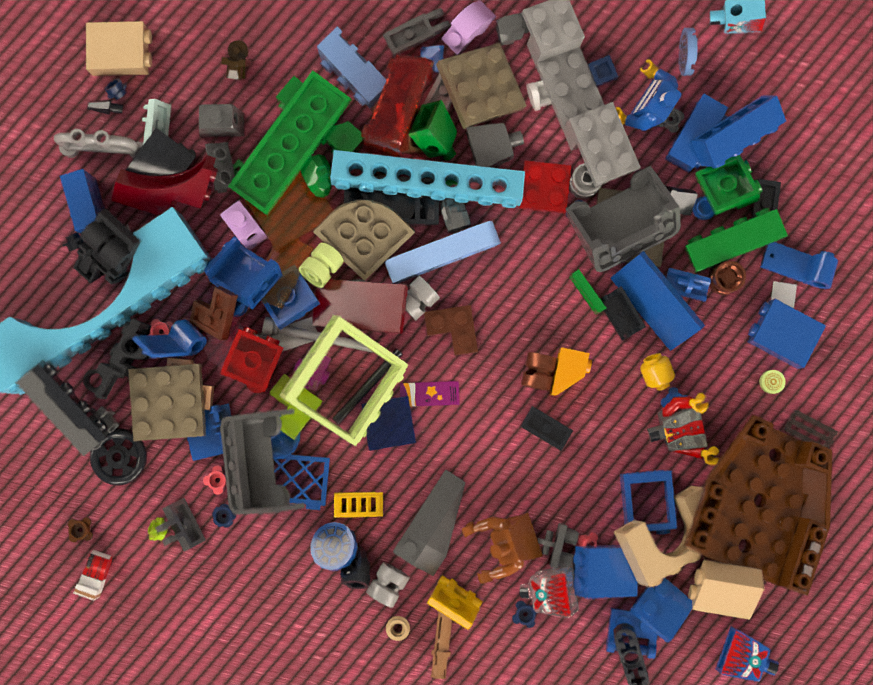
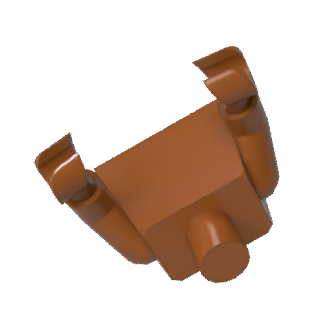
M528 513L507 519L490 517L477 521V524H474L472 521L462 528L465 538L477 531L484 532L493 529L490 535L493 545L490 547V553L495 559H499L502 566L495 568L493 571L482 570V574L477 573L480 583L491 582L493 578L501 579L511 576L523 568L524 561L543 556Z

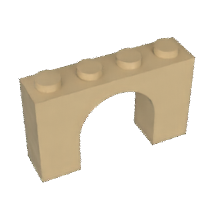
M690 486L674 496V502L684 522V537L680 545L670 553L663 554L657 549L645 522L632 520L614 531L639 584L648 587L657 586L667 575L676 574L682 570L681 567L685 564L696 562L701 558L700 554L692 552L684 545L704 489L703 487Z

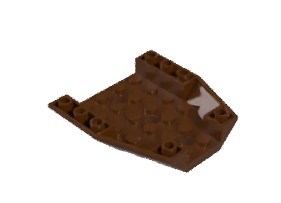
M752 415L709 473L684 546L692 552L719 563L762 570L763 581L808 596L830 529L832 450L815 442L796 439L774 429L773 423ZM772 448L776 451V458L773 461L769 458V452ZM759 493L761 496V503L758 506H756L754 503V497L756 494ZM744 539L746 541V548L741 552L739 550V543Z

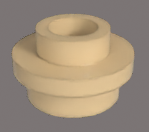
M394 616L389 619L386 625L387 635L395 641L405 639L410 632V625L407 619L402 616ZM394 625H402V631L396 632L393 628Z

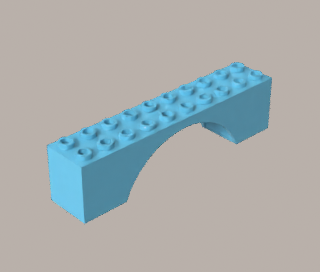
M172 207L133 233L141 242L133 256L132 267L126 284L114 302L93 319L64 329H41L25 320L8 317L0 323V392L24 394V391L16 382L41 360H44L46 363L50 362L55 368L66 366L72 361L71 357L77 353L83 354L91 349L92 346L90 344L96 340L102 341L112 334L111 330L117 326L119 328L123 327L128 321L130 322V317L136 313L142 314L149 310L152 302L157 299L159 301L165 299L171 294L170 290L176 286L182 287L191 280L189 277L195 273H203L207 263L212 258L183 215Z

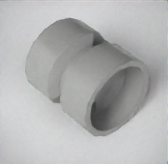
M585 163L580 164L570 178V191L575 197L580 199L593 197L601 187V185L594 186Z
M418 276L410 284V289L407 292L405 311L415 321L425 313L426 306L431 307L440 299L439 295L421 276Z
M382 562L376 573L377 580H372L366 593L378 602L393 608L400 596L398 591L404 589L410 577L398 568Z

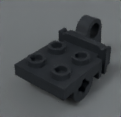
M105 208L99 211L96 219L82 231L80 237L85 242L80 244V249L76 252L79 256L73 268L89 283L94 282L105 274V279L112 285L127 277L128 272L126 270L141 240Z
M133 318L130 322L128 321L122 329L121 334L123 336L120 342L115 343L110 351V356H112L109 360L110 364L100 362L97 369L87 371L83 377L84 386L93 392L96 397L107 399L117 378L124 379L125 376L129 378V369H137L132 366L134 359L147 360L150 358L149 355L142 353L143 349L140 346L139 349L136 348L137 343L133 338L135 336L148 335L151 326ZM97 373L101 376L102 383L98 387H93L90 383V378Z

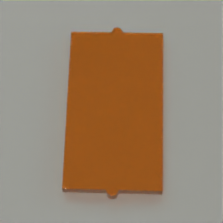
M280 234L266 261L268 262L272 259L277 262L283 275L261 299L264 304L269 303L283 309L284 303L287 302L292 289H294L299 280L298 278L301 274L299 267L308 257H311V253L315 249L314 247L302 243L299 238L293 239Z

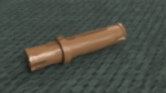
M438 611L435 645L431 653L433 655L431 677L446 679L447 662L451 651H449L452 619Z

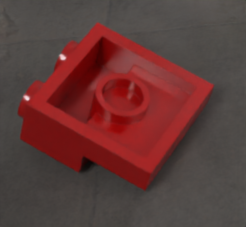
M244 327V330L238 329L220 374L265 392L284 347L279 346L280 341L267 336L266 340L257 337L258 332L248 327Z

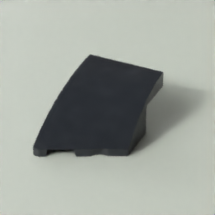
M156 128L129 164L126 171L148 176L174 175L186 171L196 157Z

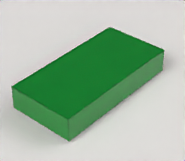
M578 269L572 273L570 280L594 314L597 315L606 309L581 271Z

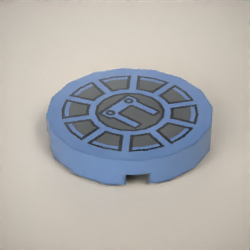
M684 28L682 30L679 46V68L682 76H691L694 73V69H691V64H695L697 61L698 40L696 35H692L696 32L694 28Z

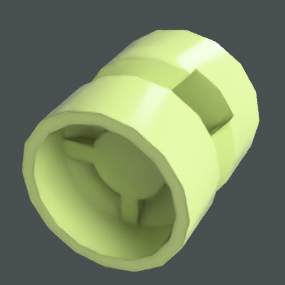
M321 242L312 251L311 257H308L301 264L299 271L309 283L322 288L330 280V273H335L344 260L335 248Z

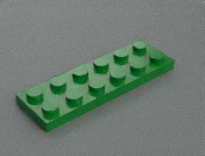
M312 70L228 187L268 216L352 99Z

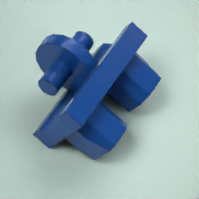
M673 268L668 269L666 279L680 296L706 302L711 278Z

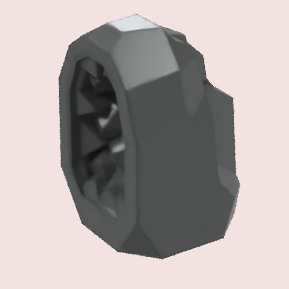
M522 13L504 16L496 20V31L501 46L513 44L529 32Z
M451 198L441 200L440 209L448 233L471 226L464 203L456 202Z

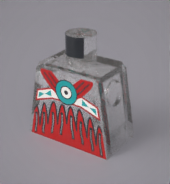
M573 565L536 572L530 577V584L520 585V597L522 599H532L535 612L571 618L579 610L578 599L573 587Z

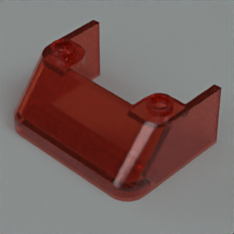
M399 54L395 58H390L387 66V71L389 72L370 124L364 125L361 137L364 138V146L367 152L375 155L402 158L401 148L427 81H433V60L425 57Z

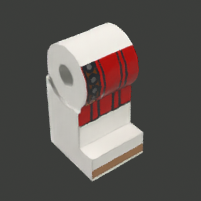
M93 550L89 555L80 581L76 585L74 594L91 600L100 598L112 562V556Z

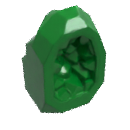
M320 154L311 156L301 169V174L311 192L317 197L324 198L329 195L332 188L331 168L325 156Z

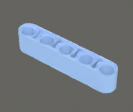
M488 221L392 257L385 261V265L392 283L397 284L495 247L501 242L493 221Z

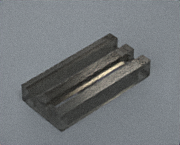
M798 410L792 411L783 431L802 441L818 443L791 429L793 424L825 441L822 446L826 448L833 444V439L838 434V431ZM798 417L812 424L813 426L829 433L828 437L798 422L797 420H795V418Z

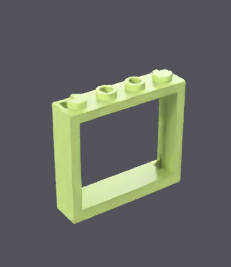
M333 315L279 397L356 446L362 437H366V429L370 423L375 422L379 417V409L383 403H386L392 397L394 392L392 389L397 382L404 378L403 374L408 364L340 316ZM341 330L391 364L386 375L348 432L297 399Z

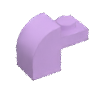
M481 0L476 1L455 17L451 22L452 26L441 39L456 55H459L466 49L474 37L484 33L497 16Z

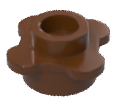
M84 517L82 520L71 519L68 521V533L71 542L75 543L83 539L89 541L93 538V533L90 530L91 519Z

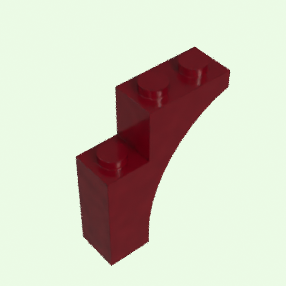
M206 155L201 162L191 169L168 176H148L120 169L111 201L158 216L172 207L175 209L177 202L201 209L203 200H209L212 190L208 183L209 181L214 182L218 168L214 167L216 158Z

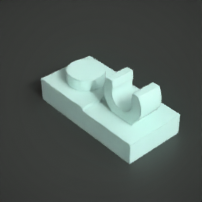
M149 99L148 104L144 106V109L148 110L147 118L142 119V121L146 122L143 145L156 128L167 136L169 132L171 105L157 99Z

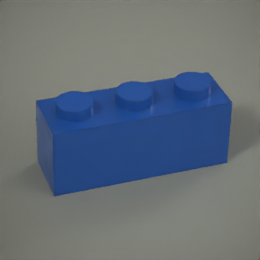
M703 94L678 134L665 160L688 173L694 167L698 169L700 163L691 140L726 119L728 116L724 114L728 107Z

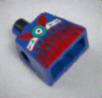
M730 626L716 670L722 675L759 682L763 672L776 675L779 662L768 658L770 648Z

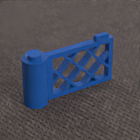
M290 455L282 458L286 459L282 464L278 459H274L279 465L274 472L281 468L290 478L283 486L292 481L300 490L294 498L289 499V503L306 504V509L320 510V506H325L330 458ZM289 460H297L303 467L294 476H291L283 467ZM301 461L310 462L305 466ZM313 462H325L324 472L317 478L307 469ZM305 470L314 481L302 489L294 478ZM323 477V484L321 486L318 480ZM316 483L322 490L321 500L310 499L305 491ZM303 494L306 497V499H300L298 497Z

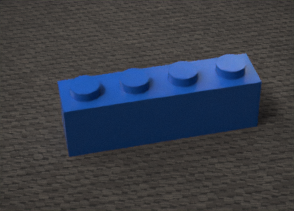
M778 96L759 97L691 140L700 165L712 168L721 167L726 163L725 160L740 155L747 146L757 144L764 135L777 131L779 129L778 126L786 122Z

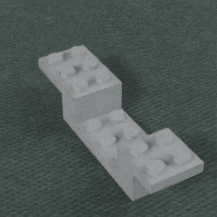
M548 0L524 9L522 15L531 34L527 47L540 78L543 80L548 97L551 99V104L571 151L579 148L594 186L596 187L639 170L641 167L613 102L604 105L582 54L580 45L585 36L570 0Z

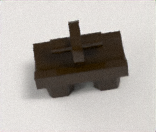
M235 40L231 42L228 46L229 56L222 57L221 64L227 65L226 78L246 79L247 67L253 66V59H246L249 49L243 41Z

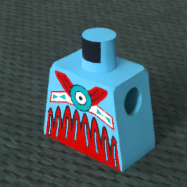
M725 0L723 10L710 11V25L724 24V33L762 32L766 19L765 0Z

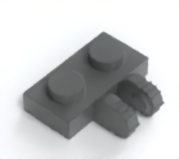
M185 498L163 508L168 521L157 526L155 529L158 533L167 530L171 526L175 535H171L162 541L164 546L178 540L185 552L206 541Z

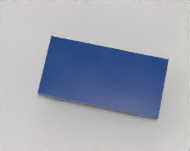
M644 251L610 278L618 288L622 286L634 308L670 351L705 326Z

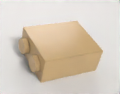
M143 21L86 23V69L92 76L148 75V67L152 66V56L148 52V44L152 42L151 30L146 27Z
M704 560L701 568L696 570L694 585H690L688 597L692 600V610L750 620L764 590L762 570Z

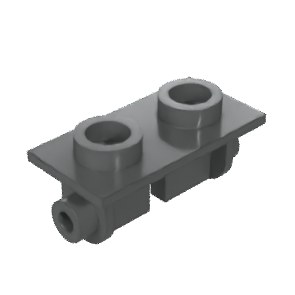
M228 142L205 144L207 155L216 158L214 167L218 168L213 182L214 189L218 190V193H225L227 189H231L228 185L235 177Z

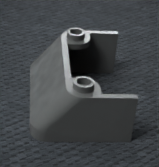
M294 409L223 418L221 422L222 448L228 504L233 514H271L305 508L304 503H289L290 495L288 490L281 484L276 485L271 436H276L280 432L282 427L280 416L294 414Z

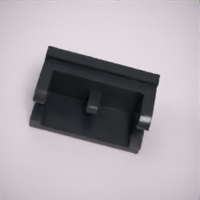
M622 286L601 298L606 307L603 311L621 341L646 328Z

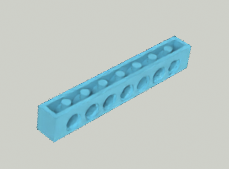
M334 150L330 178L331 185L342 190L352 187L359 188L363 192L379 190L388 195L406 193L407 196L414 198L424 195L431 196L434 200L451 198L460 203L478 201L481 205L496 203L502 204L506 208H515L521 205L523 199L525 171ZM354 169H359L363 172L360 176H352L350 174ZM376 172H383L386 174V177L377 179L374 177V174ZM405 174L408 175L410 179L406 182H402L397 177L399 175ZM430 177L434 182L432 184H424L421 179ZM451 179L456 181L458 185L449 187L445 182ZM476 182L480 184L481 188L474 190L470 188L469 184ZM501 185L505 191L496 192L493 186Z

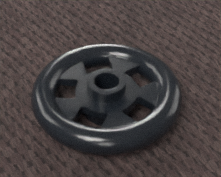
M116 428L113 432L108 433L102 445L97 450L92 449L90 451V464L93 472L100 480L110 485L119 486L133 482L141 475L147 461V451L143 441H133V432L123 428ZM112 439L115 446L107 450L104 444ZM125 439L133 444L130 450L122 446ZM117 452L121 454L120 461L114 459V455ZM106 456L108 466H101L100 457ZM131 456L137 458L134 468L128 466ZM113 468H115V469H121V468H122V469H123V475H122V476H114V475H113Z

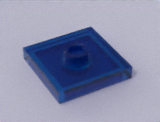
M409 397L389 399L386 403L384 402L379 409V417L375 422H371L366 429L369 451L416 443ZM367 403L361 404V405H362V410H363V408L365 407V405H366Z

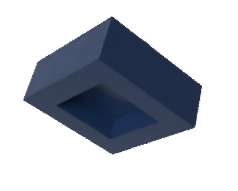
M610 55L588 63V68L597 87L614 81L619 77Z

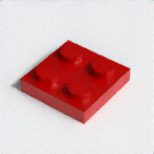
M524 161V190L519 208L566 213L565 208H567L571 165Z

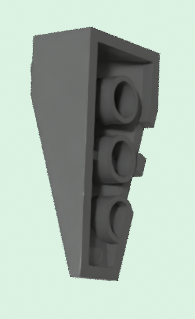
M445 469L393 549V553L418 569L434 576L447 556L466 482Z

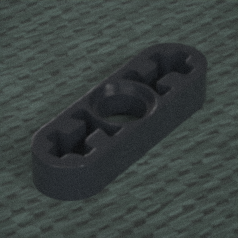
M621 623L614 628L613 635L628 685H648V671L635 629L628 623ZM622 633L628 635L629 644L625 645ZM629 652L638 654V657L633 661L624 658ZM633 669H638L640 679L635 678Z

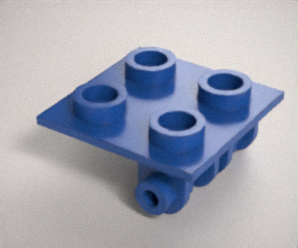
M229 403L210 407L211 410H205L206 436L187 437L193 461L223 454L221 422L224 417L232 416Z

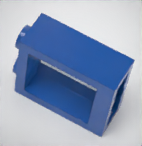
M671 470L620 474L625 525L634 520L630 484L664 481L668 522L645 525L648 531H656V534H670V529H677Z

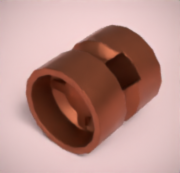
M726 261L716 266L709 273L708 278H711L709 287L714 293L719 295H728L741 289L746 281V272L743 266L734 261Z
M528 352L525 363L528 370L523 372L521 385L551 391L554 380L551 373L556 371L558 358Z

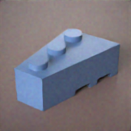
M337 26L317 45L322 61L320 64L328 73L334 72L339 77L337 81L344 89L350 88L355 93L353 97L362 106L366 104L371 109L377 100L383 97L389 82L369 60L366 61L357 52L358 48L354 44L350 45L341 36L342 31Z

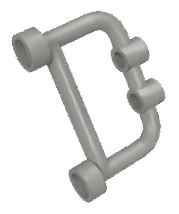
M74 129L70 133L62 132L54 135V141L59 145L60 152L69 158L76 157L80 151L130 154L134 159L143 146L142 142H135L128 137L109 135L103 130H99L95 134H85L80 129ZM82 135L81 139L76 141L77 136ZM103 136H106V140L104 142H100L101 138Z

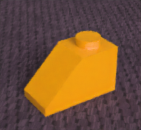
M562 347L559 349L550 395H558L584 378L586 373H590L592 360L589 359L590 353Z

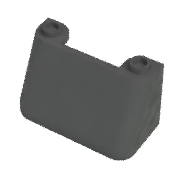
M651 166L640 169L633 174L630 188L592 207H589L587 202L577 201L565 208L567 217L597 272L609 270L641 252L672 238L679 232L681 227L680 206Z

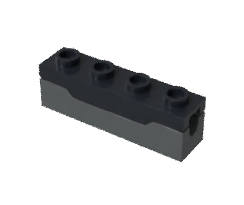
M41 360L24 374L16 384L73 446L85 456L107 438L109 433L107 430L108 426L100 417L96 418L90 412L92 408L84 399H78L74 394L75 389L68 381L65 380L63 382L57 376L58 371L50 362L46 363L44 360Z

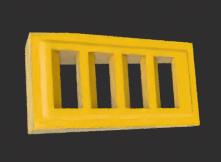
M383 492L334 493V517L383 516ZM372 497H376V511H371ZM342 498H346V511H342ZM352 498H356V511H352ZM361 498H366V511H361Z

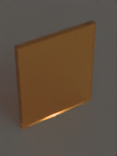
M301 171L268 216L245 200V203L251 209L275 250L315 229L333 211L325 197H317L311 192Z

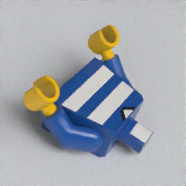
M646 60L650 65L648 69L643 70L640 68V70L648 78L654 79L631 114L626 116L620 107H616L622 125L625 124L626 126L643 131L663 123L682 96V93L678 91L677 79L666 71L658 69L651 60Z

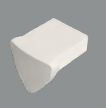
M543 80L527 84L528 96L535 111L540 110L542 106L551 104V99L545 90Z

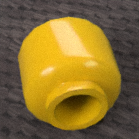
M660 353L644 358V363L641 365L640 370L646 385L657 390L668 388L670 382L675 378L669 358L662 356Z

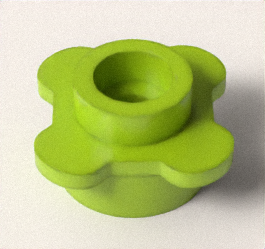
M157 517L150 523L148 528L149 540L162 541L168 529L158 533L155 529L157 526L165 523L164 518Z

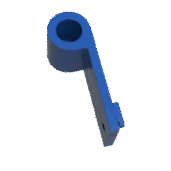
M773 242L766 245L760 268L813 287L830 289L838 259L831 252L821 251L820 254L812 256Z
M186 319L176 321L171 326V331L168 335H142L133 338L143 349L142 353L149 355L151 358L196 355L207 343L206 337Z

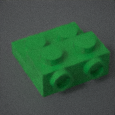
M740 155L725 160L726 163L721 167H707L695 172V177L715 216L734 207L737 210L760 199L761 185L757 179L753 180L748 161H743Z

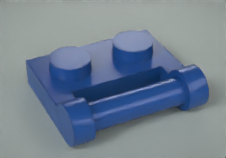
M611 608L606 652L614 653V651H618L613 635L614 628L621 623H628L634 627L637 637L648 639L647 646L640 645L642 655H646V658L655 659L657 634L629 610Z

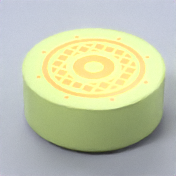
M777 370L766 371L760 377V387L769 394L779 393L785 387V377Z

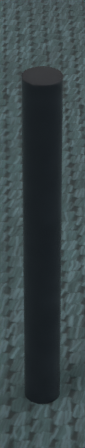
M398 349L392 352L398 358L403 355ZM384 361L332 419L337 424H340L387 373L391 364Z

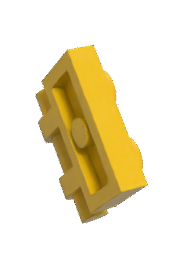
M442 575L427 603L469 630L483 601L475 596L476 593L471 590L466 591L457 585L458 582L451 578L449 580Z

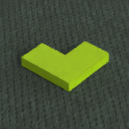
M284 374L272 388L270 395L287 406V409H294V414L282 415L280 417L282 421L280 430L294 440L311 417L279 397L291 379ZM305 388L302 389L297 397L298 400L315 411L323 402Z

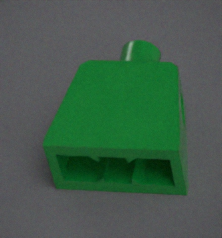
M442 100L423 104L408 134L427 157L442 156L445 161L451 160L456 155V151L452 147L457 135L455 125Z

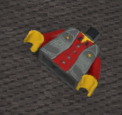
M703 393L697 394L695 399L694 397H674L663 410L658 412L660 425L647 429L650 441L655 442L663 439L669 451L700 459L704 458L705 462L709 465H715L719 461V458L711 456L719 453L717 447H710L708 450L705 448L708 444L701 413L706 411L709 404L701 403L706 397Z

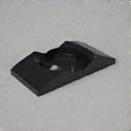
M374 176V177L377 178V179H383V178H385L386 176ZM397 177L402 182L410 179V177ZM430 177L421 179L424 184H432L434 182ZM352 187L344 190V204L355 200H373L395 210L410 226L439 225V200H434L431 196L421 195V197L414 198L407 196L406 193L388 195L379 190L363 192L359 188Z

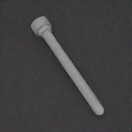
M265 317L262 335L272 337L273 335L283 334L316 341L321 332L286 326L280 330L271 317ZM337 336L332 344L372 352L355 339Z

